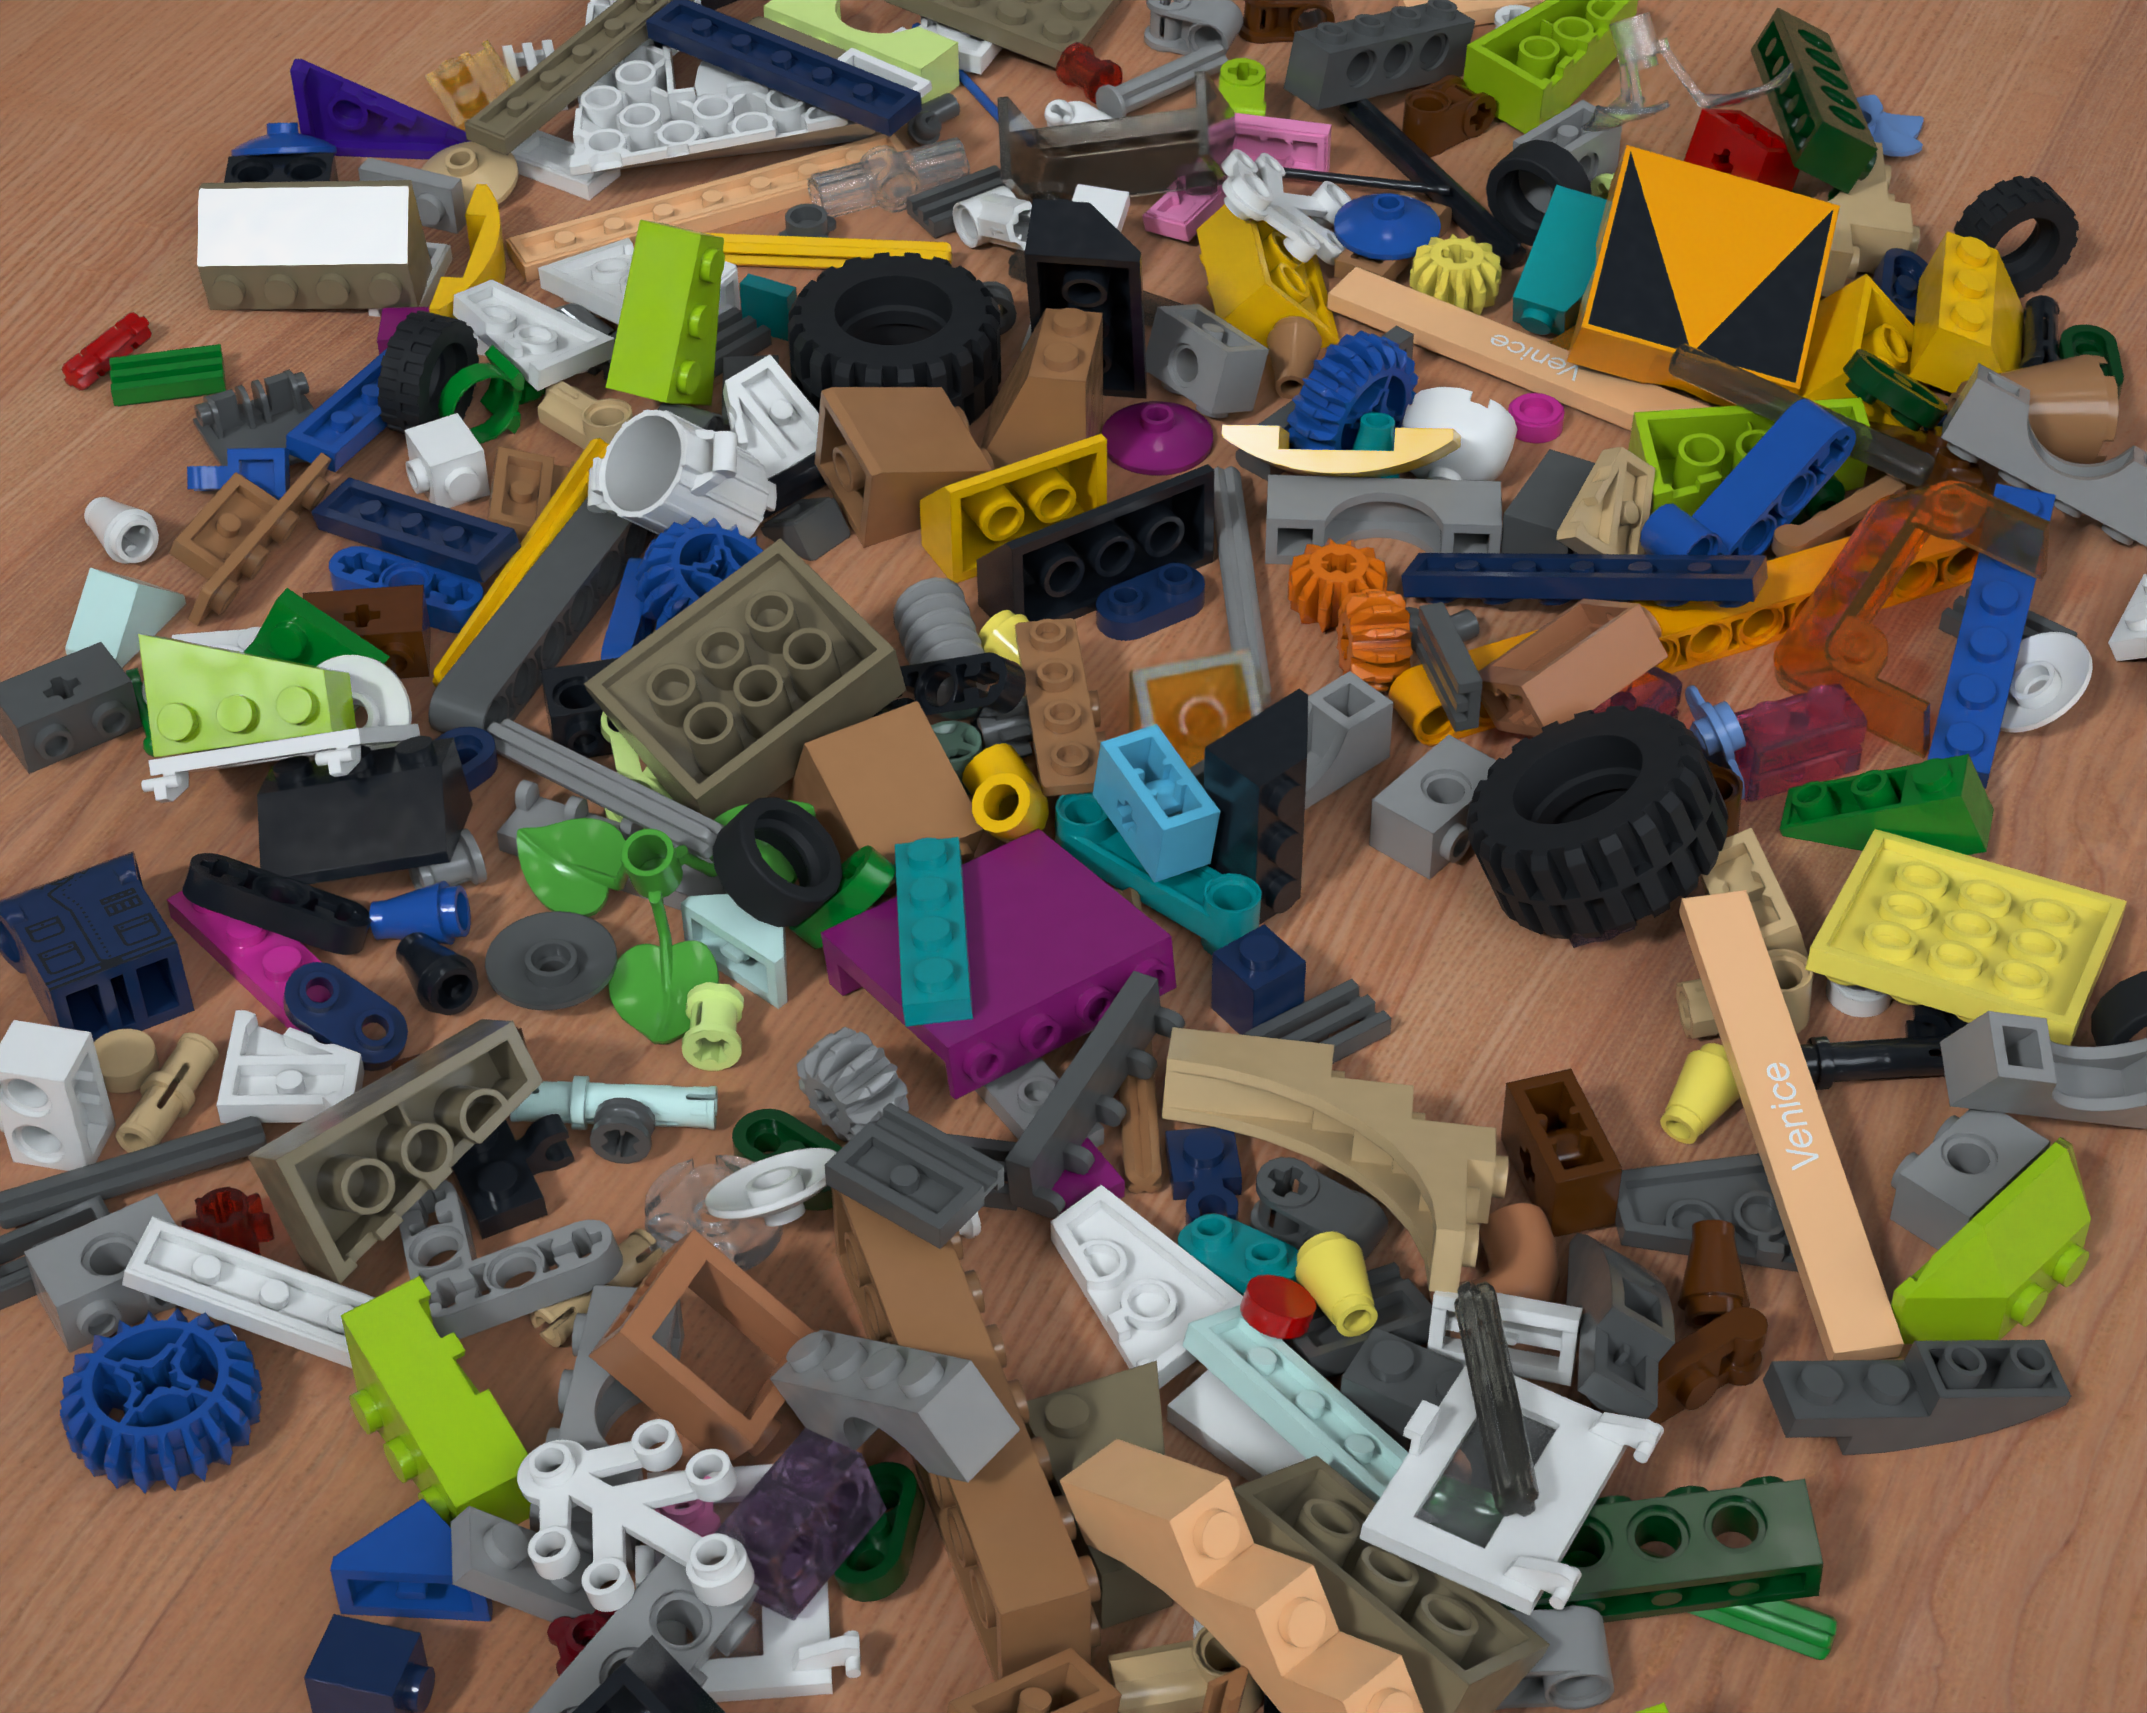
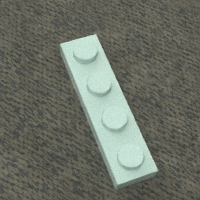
M1240 1305L1188 1324L1182 1345L1306 1459L1314 1456L1320 1457L1375 1503L1378 1502L1408 1455V1452L1283 1340L1267 1336L1250 1326L1240 1312ZM1432 1492L1427 1498L1426 1502L1430 1501Z

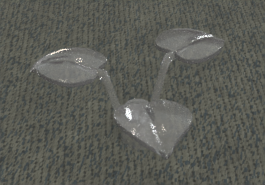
M1650 12L1633 16L1609 25L1620 65L1621 94L1607 107L1597 105L1592 118L1581 126L1582 133L1614 129L1627 122L1651 117L1670 106L1668 100L1645 108L1643 104L1646 102L1645 96L1642 97L1639 71L1659 65L1656 55L1660 53L1697 105L1707 109L1736 106L1771 93L1790 77L1794 71L1793 64L1791 62L1777 77L1766 85L1732 94H1704L1698 89L1670 50L1668 39L1657 40Z

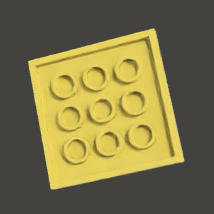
M1874 829L1810 947L1805 970L1825 975L1827 979L1840 985H1858L1888 994L1894 1000L1903 1004L1925 1005L1955 1014L1966 1023L1972 1022L1987 1011L2047 1018L2050 1040L2058 1044L2070 1046L2122 922L2127 901Z

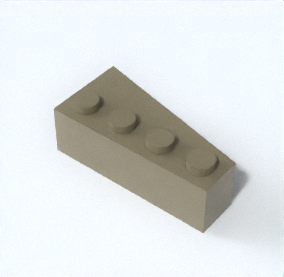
M481 1019L248 1155V1158L308 1273L341 1284L358 1267L356 1262L378 1240L384 1241L404 1221L401 1217L429 1189L435 1190L453 1172L451 1167L474 1144H481L543 1083V1080L513 1021Z

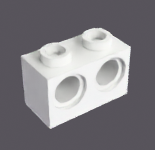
M13 1020L0 1043V1130L5 1134L12 1161L64 1171H71L96 1163L116 1124L91 1032Z

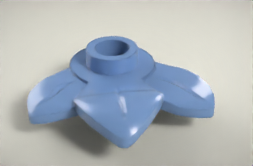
M1876 95L1856 98L1874 141L1882 143L1883 155L1905 157L1922 151L1923 144L1916 139L1923 126L1924 118L1922 116L1883 112V105Z
M1690 685L1685 690L1686 701L1695 719L1690 730L1697 738L1706 760L1720 767L1732 770L1740 777L1743 782L1742 799H1745L1744 780L1736 763L1734 751L1745 747L1746 740L1737 717L1726 701L1712 706L1703 699L1696 686Z

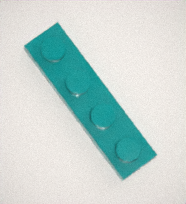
M959 837L944 839L922 838L910 843L895 844L901 990L905 1027L973 1019L963 868Z

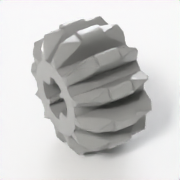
M843 1027L834 1034L829 1033L807 1051V1055L797 1063L798 1076L800 1077L798 1081L799 1088L807 1095L810 1101L809 1108L815 1110L821 1117L822 1125L831 1127L837 1138L844 1142L850 1141L869 1122L876 1124L883 1117V1108L889 1103L906 1112L909 1111L908 1099L906 1097L908 1094L907 1085L896 1073L898 1066L890 1063L886 1058L884 1048L874 1046L869 1036L861 1031L857 1033L850 1028Z

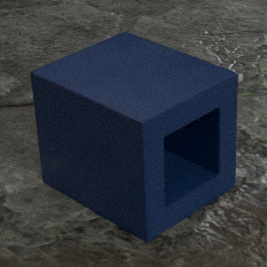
M1264 924L1212 953L1211 1008L1237 1033L1245 1035V1032L1304 1003L1306 961Z
M333 1614L306 1671L304 1681L313 1713H423L432 1697L435 1671L433 1667H429L427 1664L421 1633Z

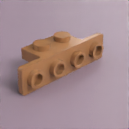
M321 452L280 500H277L235 472L175 538L169 554L208 579L199 592L188 618L189 621L199 626L212 610L221 615L237 595L240 586L236 583L244 575L252 580L261 570L271 552L267 549L273 541L282 545L290 537L301 518L297 513L303 507L312 511L318 505L330 485L328 481L323 479L331 462L330 457Z
M1072 618L1019 622L1015 625V637L1020 666L1026 677L1025 697L1041 791L1044 796L1091 793L1094 789L1100 743L1106 741L1105 731L1096 732L1095 727H1100L1101 724L1099 696L1097 690L1088 691L1076 621Z

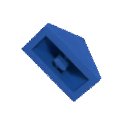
M424 1499L416 1502L333 1557L330 1571L341 1614L491 1622L493 1613L491 1599L453 1585L451 1528Z

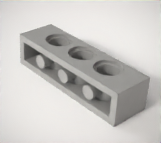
M665 1555L635 1589L631 1600L613 1614L528 1713H572L651 1635L703 1687L708 1677L700 1671V1668L717 1649L728 1657L755 1624L756 1619L748 1611L760 1587L753 1583L749 1592L733 1604L721 1607L706 1605L697 1598L687 1576L686 1567ZM667 1620L681 1622L691 1631L694 1641L686 1645L672 1644L660 1635L657 1624Z

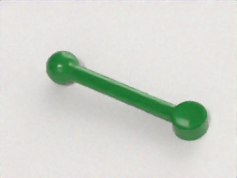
M138 668L126 670V674L133 684L140 719L146 735L143 749L149 756L154 757L148 708L142 696L143 684Z

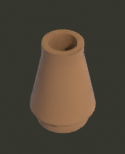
M1290 316L1279 320L1267 337V345L1275 376V390L1278 395L1286 399H1292L1300 393L1304 385L1302 378H1307L1314 368L1313 361L1317 359L1322 346V339L1317 332L1316 326L1310 320L1299 316Z

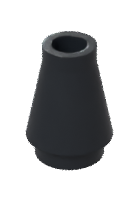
M422 932L411 933L401 940L396 950V958L404 967L422 1007L433 1013L454 1015L465 1010L473 1002L478 992L476 968L468 958L434 942L428 935Z

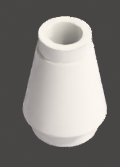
M98 497L92 500L86 507L84 518L87 525L113 560L126 564L139 563L148 559L156 550L159 541L157 525L154 518L146 511L119 503L107 497Z

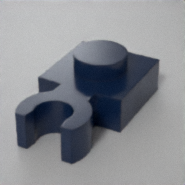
M1217 1127L1165 1131V1151L1173 1200L1187 1199L1185 1224L1188 1225L1198 1217L1208 1213L1224 1215L1238 1221V1200L1235 1195H1242V1173L1235 1133Z

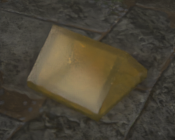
M1251 648L1129 671V733L1157 724L1188 768L1205 759L1206 746L1263 711Z

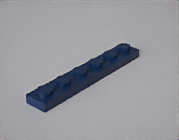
M672 0L646 20L649 39L889 137L922 111L921 93L690 0Z
M1418 553L1401 577L1404 597H1422L1426 602L1432 604L1439 602L1449 603L1458 598H1481L1483 603L1491 605L1508 603L1514 599H1538V602L1544 605H1561L1570 602L1572 599L1582 600L1584 598L1617 602L1654 600L1656 605L1663 607L1680 606L1689 601H1713L1716 606L1733 608L1755 601L1768 579L1766 555Z

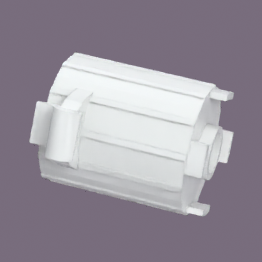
M647 409L622 424L620 430L607 446L603 459L599 457L593 458V467L589 469L587 509L594 513L608 512L616 514L658 535L670 528L674 522L683 525L694 517L704 525L715 518L723 529L728 530L737 524L739 534L749 539L756 531L760 522L762 523L765 509L775 511L777 491L776 484L768 481L765 466L752 456L751 452L737 446L738 435L732 431L715 432L713 430H705L667 410Z

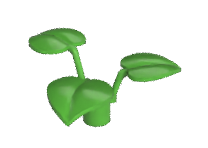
M787 800L799 805L804 810L809 812L811 815L816 817L813 805L799 801ZM749 804L727 810L717 816L714 821L726 826ZM592 818L570 819L542 827L518 829L516 840L521 869L532 892L550 911L572 912L591 917L605 906L609 896V889L623 890L628 878H630L634 889L640 895L649 899L659 935L660 946L640 944L630 948L621 955L617 961L615 973L609 981L610 998L620 1017L652 1043L664 1045L684 1037L685 1033L690 1029V1019L685 1012L688 992L696 985L705 982L719 984V970L713 954L702 942L689 940L672 945V937L663 898L672 894L679 887L683 877L682 866L684 864L709 877H716L718 875L714 869V863H708L690 854L688 848L684 845L674 848L671 839L664 832L657 829L639 830L633 833L626 841L622 833L614 825ZM755 838L763 859L772 870L788 882L794 884L798 879L797 875L783 854L767 842ZM712 855L709 859H710L712 862H714V861H713V855Z

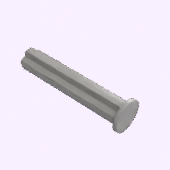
M1221 44L1207 45L1116 87L1109 84L1101 86L1096 92L1097 108L1122 123L1125 120L1126 114L1220 72L1222 65L1228 61L1225 56V48Z

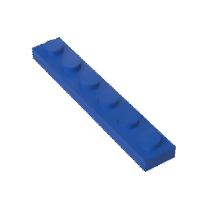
M1996 483L1927 760L1933 758L1944 759L1969 754L1984 789L1987 788L2056 497L2055 494Z

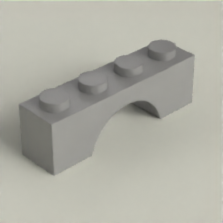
M1978 363L1943 422L1941 438L1948 441L1947 448L1966 461L1977 463L1980 458L1999 468V476L2015 487L2029 489L2033 486L2044 493L2055 494L2054 506L2057 509L2076 518H2080L2083 513L2103 523L2101 528L2107 535L2123 544L2132 545L2135 540L2147 547V452L2133 445L2119 456L2096 464L2072 463L2053 455L2039 442L2030 425L2028 414L2030 390Z
M1268 475L1265 564L1292 565L1293 557L1304 554L1307 544L1323 547L1328 538L1332 539L1336 544H1345L1352 539L1357 541L1367 538H1391L1413 544L1426 553H1500L1502 537L1501 481Z
M1351 671L1308 696L1305 810L1390 757L1393 701ZM1204 760L1189 769L1204 788Z
M1987 1011L1940 1041L1951 1107L2147 1129V1038L2123 1044L2098 1047L2062 1045L2050 1040L2047 1018Z
M606 1285L593 1286L588 1312L577 1313L574 1320L572 1352L574 1356H577L574 1370L564 1369L560 1379L558 1407L559 1412L563 1413L560 1428H549L545 1443L554 1440H572L581 1444L587 1451L609 1446L605 1441V1437L612 1425L627 1410L642 1402L589 1357V1354L637 1288ZM680 1298L652 1336V1339L677 1360H680L685 1337ZM642 1468L600 1478V1480L613 1487L643 1480ZM531 1503L530 1530L538 1532L540 1531L539 1507ZM577 1505L572 1508L571 1534L578 1549L592 1554L593 1563L592 1513ZM625 1532L626 1567L628 1570H635V1546L640 1545L641 1541Z
M820 1329L818 1332L810 1333L797 1341L786 1355L787 1362L770 1378L817 1444L854 1453L880 1428L902 1445L928 1473L967 1483L1020 1431L1018 1425L976 1366L968 1359Z

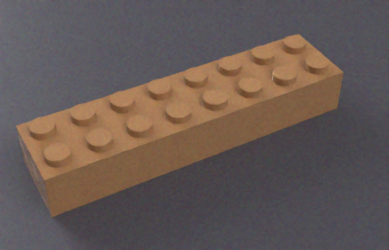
M831 1187L836 1255L867 1338L971 1360L1020 1428V1431L968 1483L928 1473L911 1455L994 1681L1069 1648L1075 1650L1091 1665V1648L1101 1645L1100 1629L1091 1603L1101 1599L1098 1576L1090 1556L1078 1557L1072 1544V1541L1076 1540V1527L1071 1507L1065 1495L1054 1497L1048 1484V1481H1052L1053 1478L1052 1466L1045 1442L1041 1436L1030 1439L1025 1424L1029 1423V1410L1024 1390L1018 1379L1007 1381L1002 1369L1007 1366L1003 1339L996 1324L988 1326L984 1324L980 1314L985 1312L984 1296L980 1281L974 1270L964 1272L959 1261L964 1256L959 1231L939 1249Z

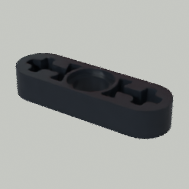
M990 652L900 666L906 691L914 694L915 700L911 698L893 700L872 717L915 701L919 702L930 725L942 721H963L1003 715L1012 711L1021 701L1026 687L1025 673L1016 662ZM952 676L954 680L953 694L947 703L939 706L937 703L939 686L946 678ZM976 682L982 685H993L990 686L989 692L977 688Z
M202 853L193 856L190 860L182 888L184 896L200 907L335 954L352 955L362 951L372 921L369 918V911L357 902L220 854Z

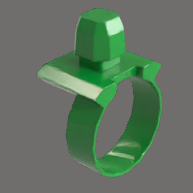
M493 344L484 353L491 364L475 363L462 368L447 382L441 392L438 403L440 418L453 415L456 404L465 391L475 383L491 378L488 390L480 402L493 416L483 424L469 429L479 444L497 438L506 429L515 434L520 427L521 414L518 412L519 405L535 401L545 394V388L537 391Z

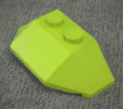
M2062 1137L2055 1141L2037 1160L1934 1253L1928 1262L1894 1290L1891 1307L1904 1344H1913L1914 1341L2001 1340L2018 1323L2023 1327L2031 1324L2043 1309L2048 1294L2057 1285L2061 1284L2064 1287H2068L2079 1277L2089 1258V1252L2084 1249V1244L2091 1217L2073 1145Z

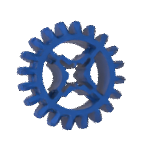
M1362 330L1354 336L1346 334L1341 338L1338 345L1330 344L1327 347L1325 357L1322 360L1315 359L1313 361L1314 369L1307 378H1302L1304 385L1300 393L1292 398L1296 404L1295 409L1288 415L1286 420L1291 425V428L1288 430L1290 433V449L1352 450L1360 429V419L1364 414L1371 412L1385 413L1394 418V436L1395 428H1401L1407 405L1412 404L1416 394L1413 389L1417 385L1419 376L1414 373L1415 361L1407 356V352L1399 348V344L1385 336L1381 338L1376 334H1368Z
M694 517L683 525L674 522L670 528L660 533L657 539L651 541L644 553L645 556L638 566V573L635 577L638 580V589L635 597L644 602L642 616L657 620L656 630L760 554L763 550L757 545V536L748 539L740 535L737 524L728 530L723 529L715 518L704 525Z
M177 1308L167 1320L158 1321L148 1310L144 1323L133 1327L119 1319L117 1335L112 1338L94 1335L93 1353L76 1354L75 1366L73 1367L74 1373L63 1377L64 1386L62 1394L64 1399L60 1401L62 1407L60 1409V1417L64 1430L67 1431L66 1436L72 1452L76 1453L78 1459H83L85 1467L91 1471L93 1477L106 1474L108 1480L112 1481L116 1489L134 1479L135 1484L146 1494L156 1481L165 1480L176 1492L180 1477L192 1473L205 1482L208 1470L207 1465L215 1462L230 1466L231 1455L233 1454L232 1447L249 1445L250 1426L260 1422V1391L263 1388L259 1370L255 1369L253 1354L247 1348L245 1341H238L237 1335L232 1332L229 1324L215 1327L214 1322L210 1320L206 1312L188 1322L187 1317ZM202 1378L215 1385L212 1392L200 1388L199 1382ZM112 1408L124 1411L125 1415L120 1422L109 1417Z

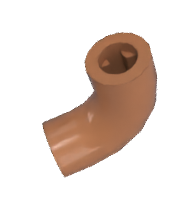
M1515 1203L1492 1212L1489 1215L1488 1224L1482 1223L1479 1228V1238L1489 1264V1270L1481 1278L1459 1282V1286L1551 1302L1560 1282L1556 1242L1545 1212L1539 1206L1531 1203ZM1430 1291L1429 1302L1431 1303V1305L1433 1304L1434 1292ZM1449 1330L1445 1331V1336L1497 1346L1502 1345L1501 1343L1488 1341L1487 1337Z

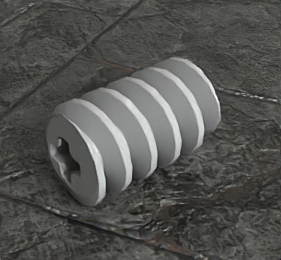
M938 577L921 580L908 587L898 598L893 610L894 625L899 633V640L904 647V654L910 665L985 653L981 646L982 641L976 632V625L970 616V609L965 602L964 593L954 581ZM952 676L946 678L939 686L937 692V703L939 706L947 703L953 694L954 680ZM976 682L977 688L986 691L989 684L982 685Z

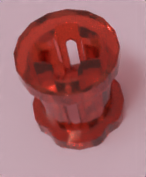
M1079 42L1069 45L1062 52L1060 60L1056 65L1058 80L1065 85L1081 88L1084 90L1086 98L1095 104L1098 88L1106 84L1116 87L1123 80V72L1118 64L1111 60L1097 58L1091 47Z

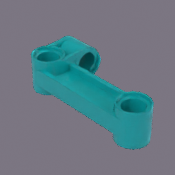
M1093 792L1061 795L1056 801L1054 841L1099 878L1122 891L1129 887L1135 889L1139 893L1142 903L1200 936L1204 950L1211 956L1214 951L1259 927L1262 891L1259 885L1251 878L1241 874H1221L1205 865L1154 883L1094 798Z

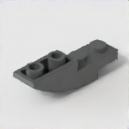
M1577 1233L1569 1242L1566 1305L1583 1308L1579 1327L1580 1346L1577 1391L1586 1395L1596 1407L1605 1412L1648 1419L1658 1407V1362L1675 1343L1674 1316L1666 1287L1659 1277L1650 1270L1591 1236Z
M2045 1340L1914 1341L1905 1360L1772 1361L1763 1378V1383L1786 1438L1835 1437L1842 1455L1895 1452L1956 1442L2034 1419L2066 1406L2071 1398V1394Z

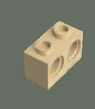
M1752 827L1727 837L1711 872L1708 875L1701 874L1699 876L1705 894L1712 895L1746 890L1767 951L1789 949L1799 952L1808 959L1798 923Z

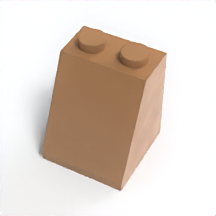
M1077 308L1045 309L992 404L981 448H985L989 452L995 469L1100 434L1103 424V313L1087 312Z
M831 387L821 390L815 465H817L820 474L864 548L921 529L920 500L944 486L995 470L989 452L985 448L979 449L971 436L969 423L964 411L959 406L954 407L942 387Z
M918 701L804 743L788 798L791 801L813 805L816 814L815 818L831 835L840 854L841 864L860 848L869 845L891 862L896 869L895 844L910 843L922 838L944 839L959 837L962 865L974 858V853L984 829L976 823L972 814V803ZM896 871L891 883L883 893L885 896L897 894Z

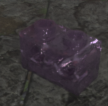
M804 1428L715 1533L734 1538L744 1546L754 1569L753 1583L760 1587L753 1601L794 1621L887 1509L862 1453Z

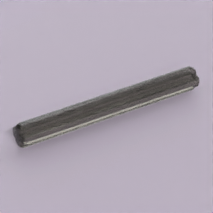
M1681 344L1670 360L1669 372L1672 376L1773 422H1776L1795 402L1807 399L1688 344ZM1816 403L1855 430L1856 441L1849 457L1914 487H1922L1929 479L1935 463V459L1931 454Z

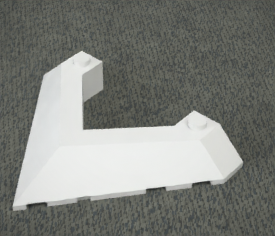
M590 0V3L587 5L585 26L617 0ZM701 0L694 1L695 3L701 5ZM648 39L578 96L579 106L576 108L573 130L574 151L573 155L570 156L569 169L570 175L575 176L650 165L839 144L866 139L876 131L752 80L726 83L727 92L695 95V87L676 89L673 56L679 50ZM850 48L837 58L840 61L921 93V98L932 90L931 81L857 49Z

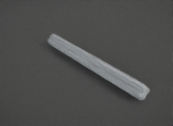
M1217 466L1214 468V525L1238 703L1246 710L1254 707L1263 710L1271 703V684L1241 475L1238 469L1233 466L1226 469Z
M508 718L504 719L500 724L493 721L488 726L487 732L495 740L497 754L645 829H657L664 832L671 839L672 843L678 846L684 845L688 848V851L704 859H709L713 855V845L719 831L725 827L724 825Z

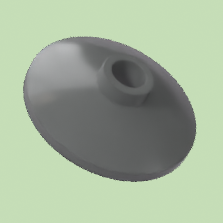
M562 911L538 913L510 924L491 942L485 958L487 979L493 990L504 1000L516 1006L532 1010H558L585 1002L598 994L609 983L617 966L616 945L609 931L600 923L587 916Z

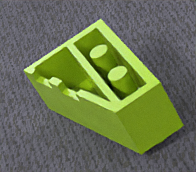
M138 634L154 758H166L356 728L351 682L348 672L167 637Z
M418 1276L342 1314L341 1319L357 1392L349 1396L352 1410L359 1424L368 1435L378 1431L386 1442L383 1444L384 1452L397 1478L402 1483L412 1479L421 1491L418 1493L419 1501L424 1499L450 1528L451 1521L468 1506L517 1525L529 1519L531 1503L523 1496L517 1482L518 1469L528 1453L490 1390L487 1389L480 1393L456 1360L465 1355V1349L456 1334L452 1332L443 1338H440L433 1326L428 1301L431 1299V1293L422 1278Z

